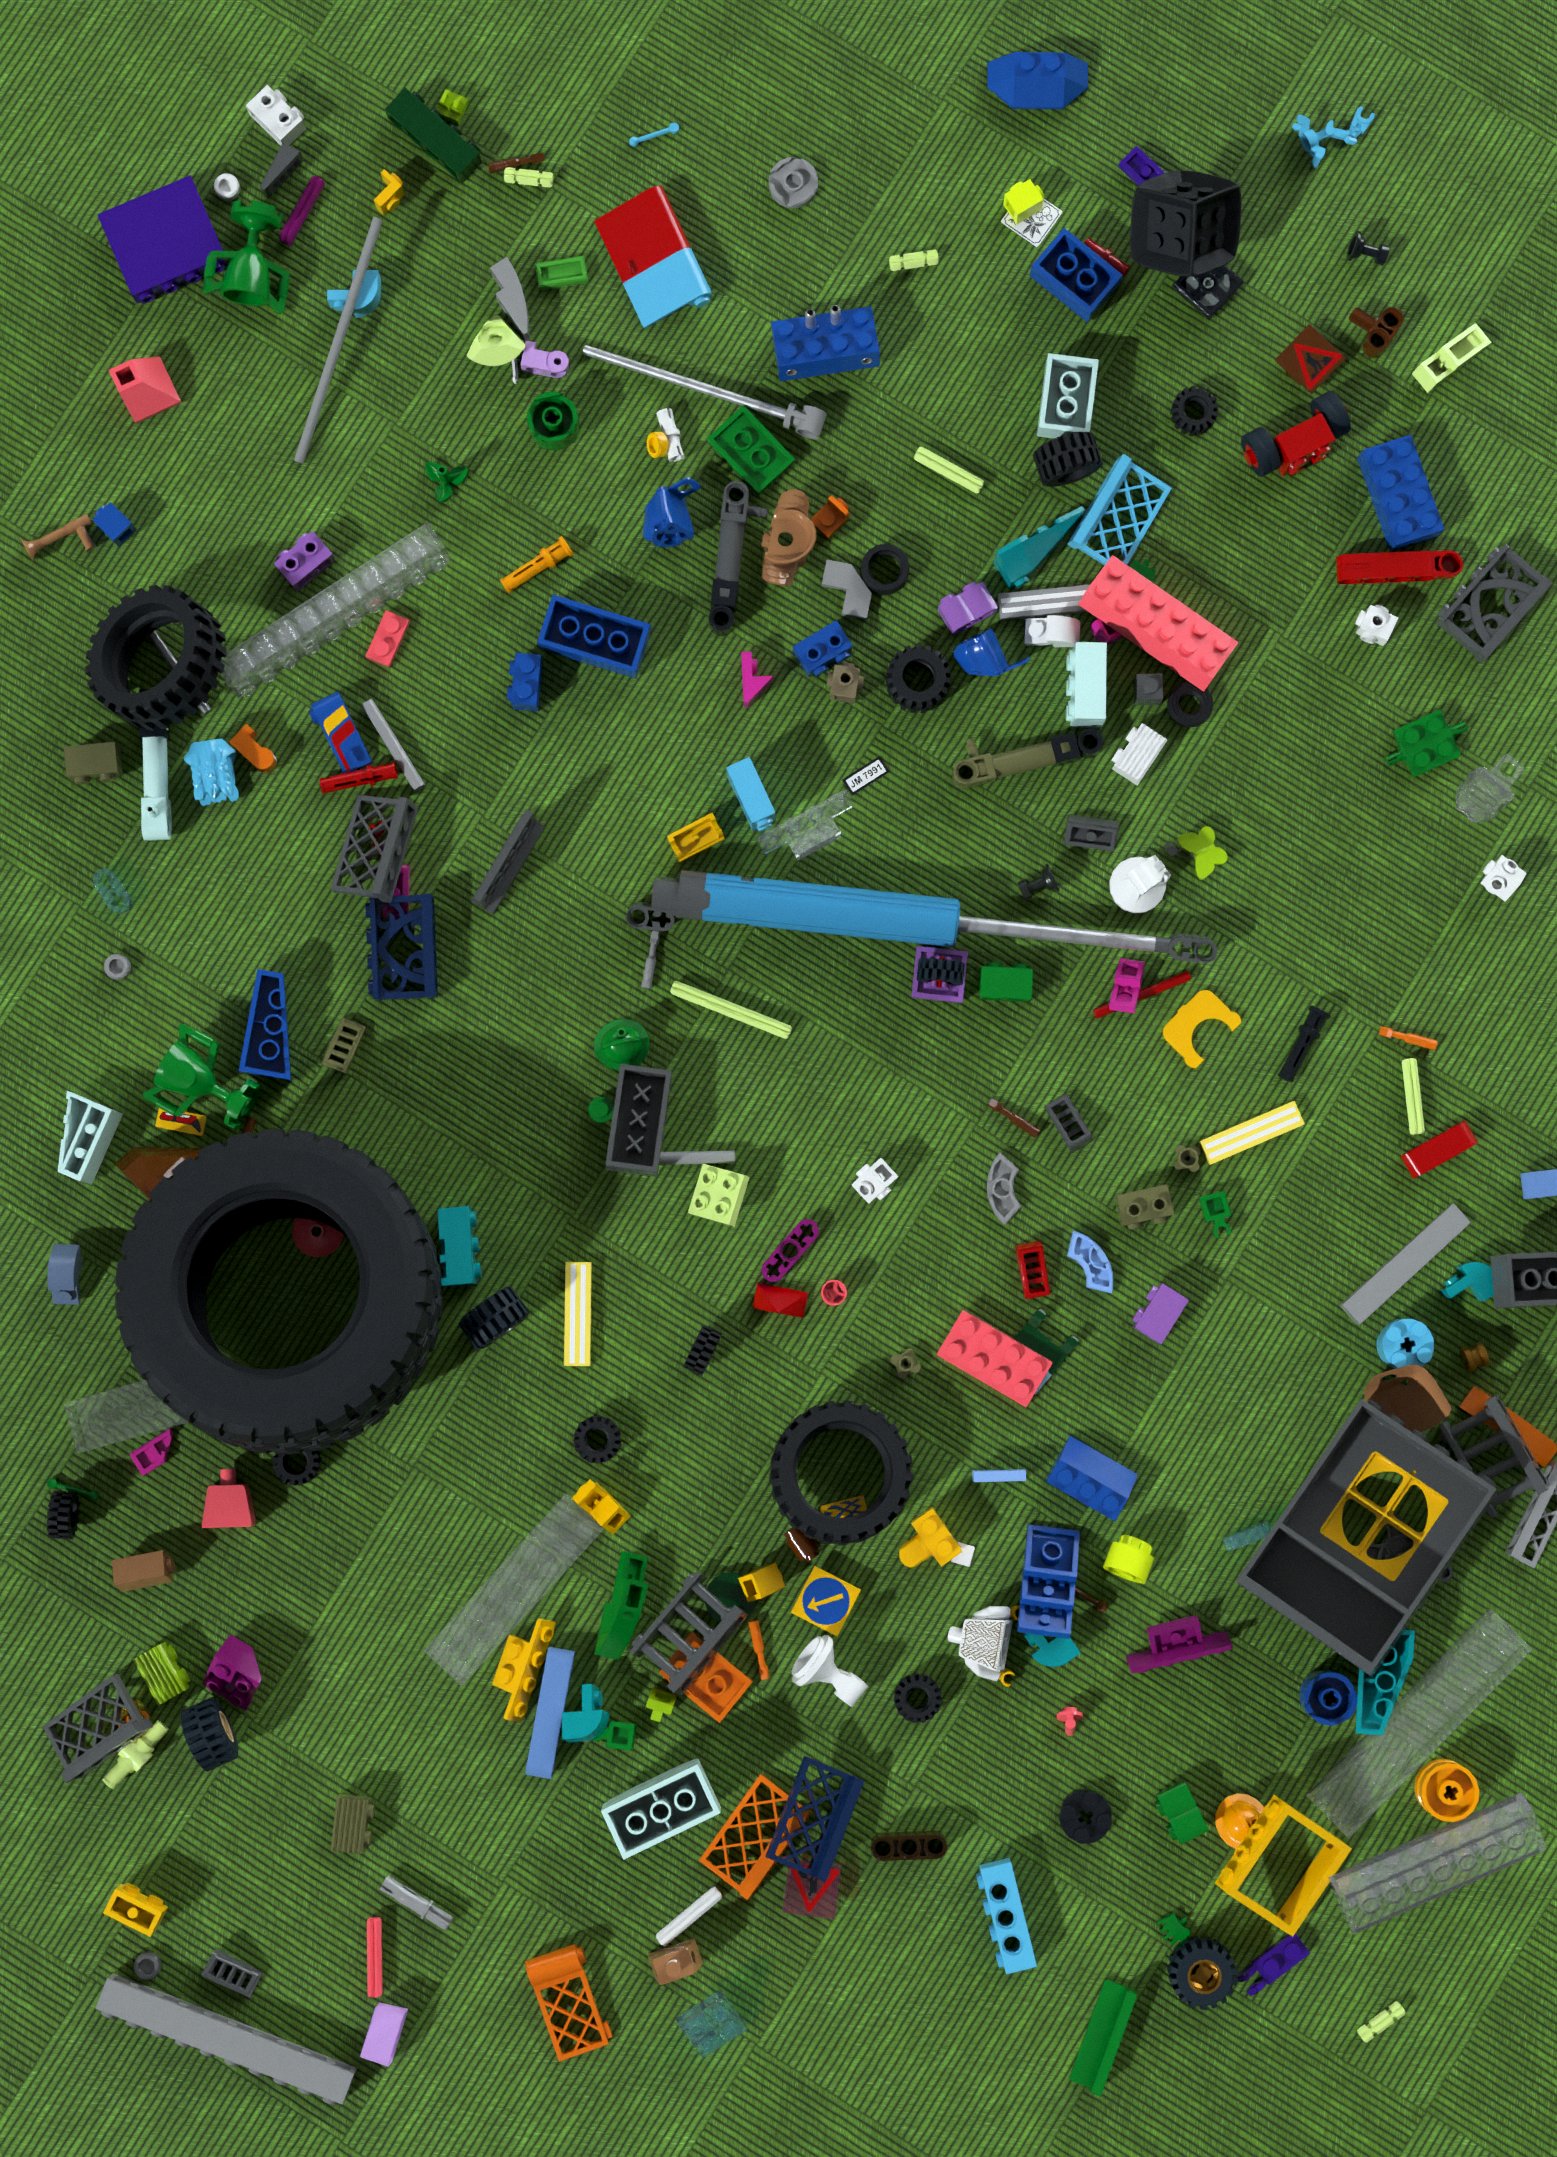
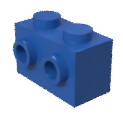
M836 620L794 645L793 653L808 677L814 674L818 677L828 671L830 664L835 661L839 664L851 656L849 653L852 652L853 646Z
M515 653V660H510L509 675L513 676V685H508L507 700L511 701V705L515 710L539 711L543 670L541 655Z

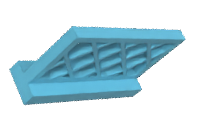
M1125 454L1116 459L1067 543L1073 549L1078 548L1104 566L1110 559L1108 551L1121 549L1122 562L1126 565L1128 564L1172 489L1132 463V459ZM1130 470L1138 474L1141 485L1128 487L1126 476ZM1123 483L1124 489L1119 490L1120 486ZM1155 485L1163 492L1159 499L1150 501L1146 487ZM1142 488L1145 502L1133 505L1130 491ZM1125 492L1128 506L1116 509L1113 498L1116 494ZM1109 505H1110L1111 510H1110V511H1106L1107 508H1108ZM1146 506L1148 518L1146 521L1137 522L1134 508ZM1129 510L1132 524L1120 526L1117 512ZM1112 514L1116 528L1103 530L1102 517ZM1096 527H1098L1099 532L1093 533ZM1133 527L1136 536L1134 542L1124 544L1121 530ZM1117 531L1120 545L1108 548L1104 534ZM1100 535L1102 550L1094 551L1086 546L1090 537ZM1131 546V547L1129 548L1128 552H1126V548H1125V547Z

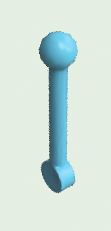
M674 122L668 128L638 138L631 137L629 144L636 147L640 142L667 133L676 134L679 132V125Z

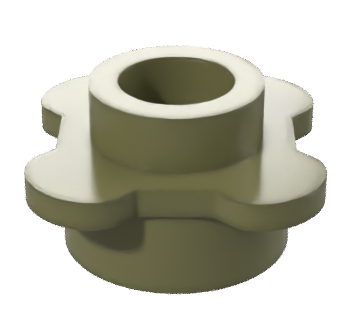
M1183 1145L1177 1146L1175 1149L1177 1159L1174 1162L1175 1169L1197 1171L1200 1167L1198 1164L1199 1155L1201 1154L1200 1149L1196 1146L1192 1148H1185ZM1186 1156H1189V1161L1185 1160Z
M906 1349L904 1353L900 1355L894 1354L891 1357V1363L895 1365L897 1369L896 1374L901 1379L906 1378L907 1374L917 1373L921 1369V1365L916 1362L915 1352L912 1349ZM904 1361L908 1362L907 1366L903 1365Z

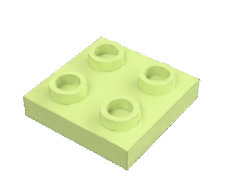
M703 1164L688 1213L735 1227L750 1177Z

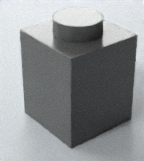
M1137 674L1133 680L1134 706L1160 705L1163 700V675Z

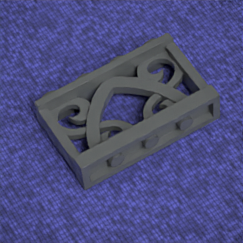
M1507 544L1501 549L1497 546L1487 556L1490 562L1485 568L1480 565L1470 576L1473 579L1468 587L1463 584L1453 595L1457 598L1452 605L1445 604L1437 614L1440 619L1435 623L1471 652L1474 658L1481 664L1553 583L1546 576L1543 577L1511 550ZM1506 561L1513 566L1514 574L1512 579H1506L1508 577L1506 567L1504 573L1496 571L1499 562ZM1489 571L1491 579L1479 582ZM1520 572L1536 586L1533 587L1524 582L1517 581ZM1491 589H1506L1503 601L1510 616L1507 618L1501 614L1491 613L1481 618L1479 606L1480 592ZM1512 590L1515 591L1513 596L1519 597V603L1517 604L1510 601ZM1470 593L1469 605L1461 603ZM1463 611L1465 617L1459 621L1467 622L1471 619L1472 625L1465 628L1457 627L1453 622L1454 613ZM1493 619L1497 622V628L1491 629L1489 623L1486 626L1483 623ZM1475 630L1484 646H1479L1466 633Z

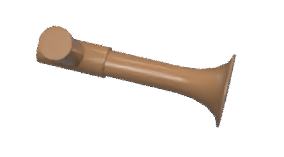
M87 514L37 540L23 541L20 538L33 562V558L39 550L75 532L79 535L87 552L96 548V544L92 541L85 528L92 524Z

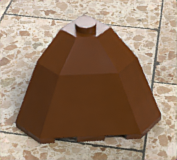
M133 1147L114 1165L150 1200V1192L164 1177L169 1178L173 1175L172 1169L188 1157L194 1159L199 1156L198 1151L203 1148Z

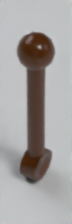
M1075 1587L1077 1595L1096 1605L1097 1610L1100 1612L1106 1611L1108 1604L1105 1601H1098Z

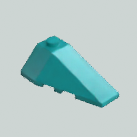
M1405 1630L1373 1678L1359 1669L1356 1715L1357 1734L1383 1736L1414 1658L1415 1630Z

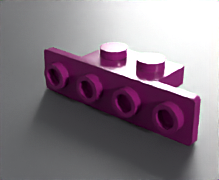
M1197 1615L1146 1627L1150 1650L1126 1655V1661L1131 1673H1143L1150 1669L1171 1666L1174 1663L1186 1660H1196L1199 1657L1210 1654H1220L1232 1649L1233 1646L1227 1631L1202 1636L1200 1622Z

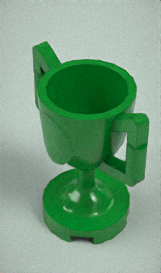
M241 200L235 201L232 204L230 217L249 230L247 245L239 251H211L208 254L204 272L203 293L209 294L220 290V296L228 301L247 306L269 305L277 314H281L284 312L288 295L289 272L265 259L258 250L257 243L259 232L276 230L281 227L283 213L279 212L276 215V207L267 203L252 200L251 206L246 207L241 206ZM217 259H231L223 280L212 284ZM268 271L280 277L277 300L270 294Z
M180 1024V1040L172 1045L161 1061L153 1081L154 1085L157 1086L144 1092L143 1098L154 1103L167 1113L179 1117L200 1096L211 1093L226 1102L227 1113L224 1124L234 1130L239 1129L241 1124L237 1120L240 1116H249L259 1097L254 1091L260 1090L261 1085L249 1079L241 1088L235 1089L232 1092L217 1085L213 1070L219 1043L214 1038L197 1029L195 1030L186 1024ZM188 1035L210 1048L207 1062L189 1047ZM167 1090L189 1097L178 1107L164 1098L156 1096V1094Z

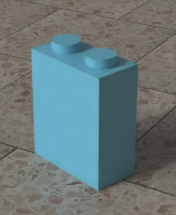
M750 757L726 767L727 778L752 832L757 829L759 832H763L773 827L772 823L776 821L775 810Z

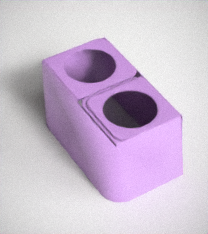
M381 2002L377 2004L360 2055L361 2058L389 2067L399 2042L408 2012L407 2008Z

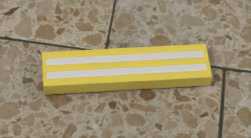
M1292 1101L1201 1140L1199 1143L1208 1164L1211 1165L1300 1127L1305 1123L1295 1101Z
M565 1262L564 1366H591L592 1262Z

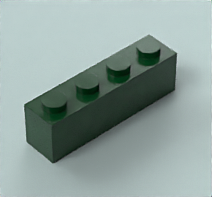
M404 88L385 108L387 118L462 184L482 163L479 147L473 141L469 140L467 142L461 137L462 133L453 124L447 125L443 121V116L435 108L429 109L424 104V99L417 92L411 93L407 88Z

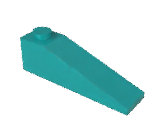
M1083 506L1057 518L1050 528L1045 525L1039 527L1029 539L1025 534L996 551L993 564L1009 589L1014 586L1020 588L1030 581L1029 577L1083 517L1085 511Z

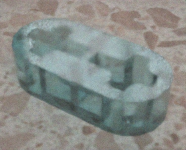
M109 869L98 870L94 874L93 883L107 906L117 914L127 913L131 909L132 899L117 875ZM103 875L112 877L109 880L112 889L109 890L104 884L100 885L103 881L101 878ZM114 893L120 898L125 897L122 908L114 906L116 903V899L113 896Z
M1268 1521L1225 1536L1222 1540L1226 1550L1231 1551L1266 1538L1271 1527Z

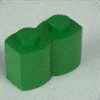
M1184 1780L1156 1793L1158 1800L1154 1804L1161 1817L1167 1816L1170 1825L1166 1826L1173 1841L1178 1839L1180 1844H1183L1209 1831Z

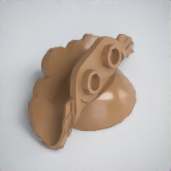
M787 490V492L781 494L774 510L770 531H765L763 535L762 547H766L762 566V578L771 584L791 586L799 567L804 568L806 556L813 550L816 543V529L813 522L808 518L809 499L800 490ZM782 533L791 534L793 537L792 544L782 546L778 542L779 535Z

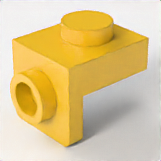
M384 169L381 172V176L388 186L374 199L377 210L383 215L388 211L392 212L400 203V199L405 195L402 180L395 173L389 174Z

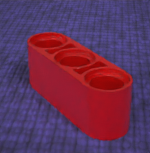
M1464 1120L1402 1154L1400 1157L1414 1179L1471 1148L1478 1142Z

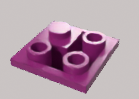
M230 1634L215 1654L202 1682L210 1691L221 1695L234 1706L240 1707L245 1711L249 1708L262 1680L253 1648Z

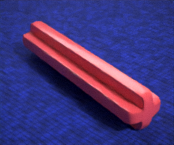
M370 1917L367 1919L368 1997L372 1998L381 1997L383 1993L382 1919L380 1917Z

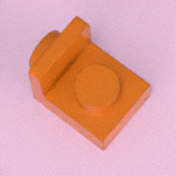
M831 495L828 498V502L810 520L815 528L828 540L849 519V506L841 498L838 497L836 499Z

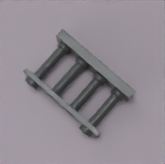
M1498 1393L1485 1401L1487 1404L1485 1410L1452 1427L1447 1420L1439 1425L1441 1428L1439 1435L1446 1445L1450 1444L1457 1459H1461L1472 1467V1473L1478 1477L1484 1474L1491 1479L1515 1466H1522L1527 1474L1524 1476V1480L1497 1493L1484 1513H1489L1491 1518L1499 1513L1497 1505L1528 1489H1535L1539 1495L1550 1487ZM1489 1419L1492 1421L1496 1420L1500 1427L1497 1434L1466 1450L1463 1449L1456 1436ZM1503 1442L1510 1444L1513 1450L1511 1457L1479 1473L1476 1472L1470 1459Z
M698 1571L695 1574H690L683 1582L684 1587L649 1629L644 1634L636 1637L632 1643L633 1648L629 1651L633 1656L639 1658L645 1653L670 1676L669 1680L671 1682L667 1687L674 1694L680 1696L749 1615L736 1605L733 1608L726 1607L702 1585L707 1577ZM694 1593L721 1615L720 1619L722 1621L716 1628H710L685 1605ZM677 1613L704 1636L703 1639L705 1641L699 1648H693L668 1625ZM661 1633L687 1656V1663L682 1668L677 1669L651 1645Z

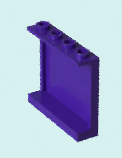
M191 175L97 214L131 295L137 304L151 302L155 299V296L162 293H172L181 285L200 281L204 276L208 254L211 251H223ZM217 259L215 274L220 273L228 266L229 262L227 259Z

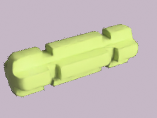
M510 167L505 168L504 181L506 183L518 181V184L531 186L542 184V187L549 188L553 185L554 177L551 172L543 171L541 174L539 171L527 169L516 171V168Z
M935 249L928 250L927 253L921 251L903 254V257H900V255L889 257L891 271L901 270L902 267L904 269L924 267V264H928V266L937 265L939 262L938 252Z
M1394 2002L1388 2006L1389 2010L1386 2011L1384 2009L1369 2020L1367 2026L1364 2024L1357 2030L1365 2043L1373 2039L1375 2033L1378 2035L1392 2025L1394 2019L1397 2018L1399 2020L1405 2015L1406 2012L1399 2002Z

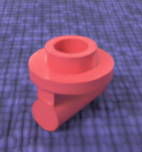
M1065 1707L1061 1709L1062 1712L1057 1713V1720L1065 1722V1733L1068 1736H1073L1076 1731L1075 1721L1083 1719V1713L1077 1711L1075 1707Z

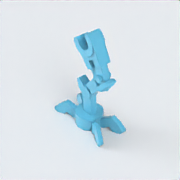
M1360 106L1354 114L1349 130L1334 128V121L1331 120L1327 123L1325 129L1317 133L1309 129L1310 119L1299 114L1297 116L1298 123H1294L1292 128L1294 131H1299L1298 136L1300 137L1302 147L1313 158L1311 164L1316 169L1326 150L1319 146V142L1332 137L1344 140L1346 144L1356 145L1358 142L1356 138L1359 135L1362 136L1373 121L1375 114L1371 113L1367 119L1362 118L1361 111L1363 107Z

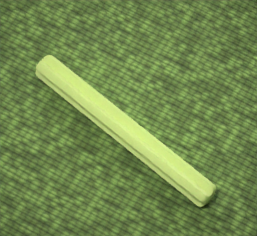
M674 981L670 992L675 996L784 1039H787L791 1033L792 1027L788 1024L679 981Z

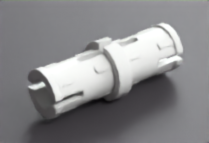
M671 408L659 410L656 414L661 432L665 434L668 441L669 462L680 461L684 458L679 439L681 434L679 429L676 428L673 411Z

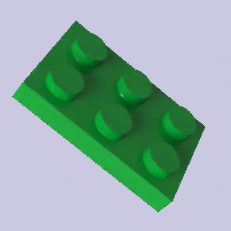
M744 405L707 438L708 444L758 496L795 463V458Z

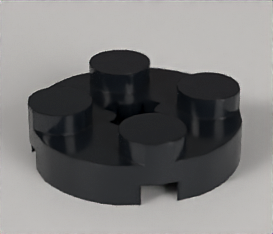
M1078 1789L1068 1794L1061 1804L1059 1814L1060 1825L1069 1838L1080 1844L1093 1843L1100 1840L1106 1835L1112 1825L1111 1808L1106 1799L1097 1792ZM1083 1809L1086 1812L1091 1811L1093 1814L1090 1816L1091 1821L1088 1823L1078 1820L1081 1817L1080 1811Z

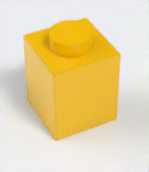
M776 1563L760 1567L738 1578L748 1602L764 1598L786 1587L783 1582L782 1573Z

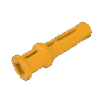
M562 536L558 538L559 541L545 549L543 547L540 549L541 551H539L540 554L503 579H500L508 594L546 568L553 569L556 567V563L567 556L572 557L574 555Z

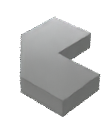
M826 560L822 586L846 591L842 611L843 616L867 620L872 593L852 564Z

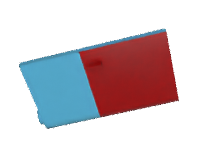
M662 186L651 187L594 220L643 328L646 329L687 304L691 306L696 305L697 308H700L710 302L713 294Z

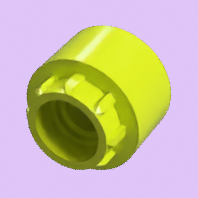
M1122 1535L1118 1542H1112L1103 1568L1126 1580L1145 1584L1154 1562V1557L1150 1555L1152 1546L1138 1538Z

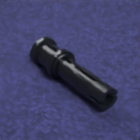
M1311 1005L1308 1008L1310 1012L1305 1022L1298 1028L1300 1034L1280 1073H1278L1280 1078L1290 1083H1293L1313 1041L1320 1038L1319 1032L1325 1020H1328L1331 1016L1327 1012Z

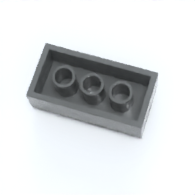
M1557 1252L1490 1256L1495 1308L1557 1306Z

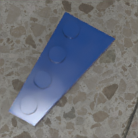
M257 969L239 1072L291 1081L285 979L283 973Z

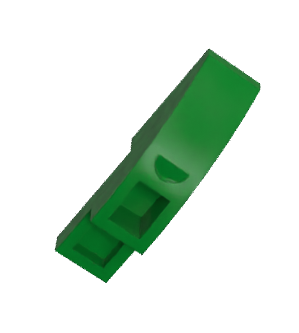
M621 1551L611 1603H605L594 1655L619 1660L627 1647L638 1623L649 1583L643 1581L648 1557Z

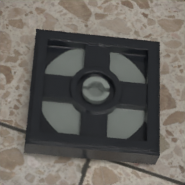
M1225 265L1199 276H1180L1172 285V288L1205 318L1210 320L1243 285L1244 281Z

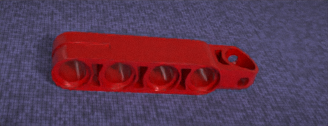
M1451 550L1344 554L1336 557L1337 583L1348 585L1450 579L1456 577L1461 572L1463 561L1458 553Z

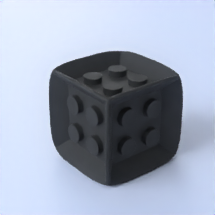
M1171 171L1141 183L1135 190L1131 210L1130 250L1133 261L1143 267L1177 276H1199L1227 265L1234 259L1239 244L1242 207L1239 185L1225 178L1196 171Z

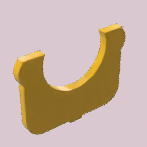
M1202 990L1186 1005H1182L1177 1010L1178 1013L1164 1026L1163 1037L1184 1058L1187 1066L1196 1069L1205 1059L1195 1052L1192 1045V1033L1195 1027L1204 1020L1217 1019L1227 1024L1233 1032L1242 1022L1240 1016L1236 1012L1230 1011L1211 991Z

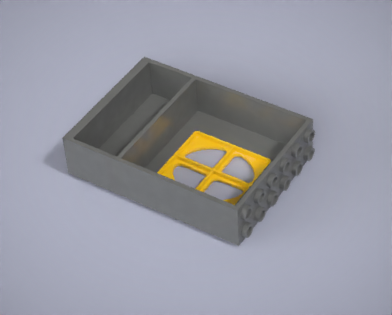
M1360 1399L1236 1582L1373 1678L1496 1497L1497 1489L1493 1480L1484 1474L1478 1477L1472 1473L1473 1470L1469 1464L1461 1459H1458L1457 1462L1450 1458V1452L1439 1444L1433 1447L1427 1443V1437L1418 1430L1413 1429L1411 1432L1406 1429L1405 1422L1397 1416L1391 1414L1388 1417L1385 1415L1383 1410H1381L1382 1407L1371 1399L1367 1402ZM1381 1472L1399 1473L1402 1475L1403 1481L1384 1507L1378 1506L1357 1491V1485L1371 1475ZM1413 1485L1418 1486L1423 1491L1428 1506L1427 1523L1422 1532L1415 1531L1394 1516V1510ZM1349 1499L1356 1501L1376 1515V1521L1358 1546L1351 1545L1343 1531L1342 1514L1345 1503ZM1386 1524L1393 1526L1413 1540L1411 1549L1392 1559L1376 1560L1367 1555L1368 1548Z

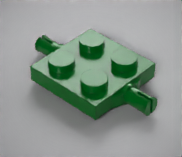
M1441 709L1393 730L1392 733L1396 739L1398 751L1385 756V761L1395 757V759L1387 762V765L1391 766L1402 760L1408 766L1412 777H1416L1460 757L1461 754L1455 743V736L1468 731V727L1457 730L1466 725L1464 721L1450 727L1446 723Z

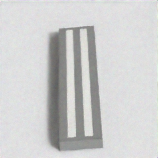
M1090 585L1000 593L997 595L1000 621L1088 612L1078 604Z

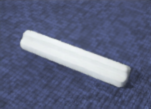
M715 1886L710 1888L656 1934L658 1942L662 1946H666L720 1901L722 1894Z

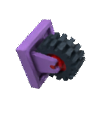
M917 946L911 998L963 1003L968 951Z

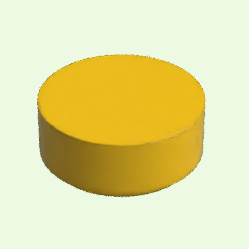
M652 432L648 435L647 450L653 458L664 457L668 452V441L663 432Z

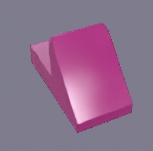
M752 651L741 652L744 707H750L773 682V676L753 677V674H758L757 659H752Z

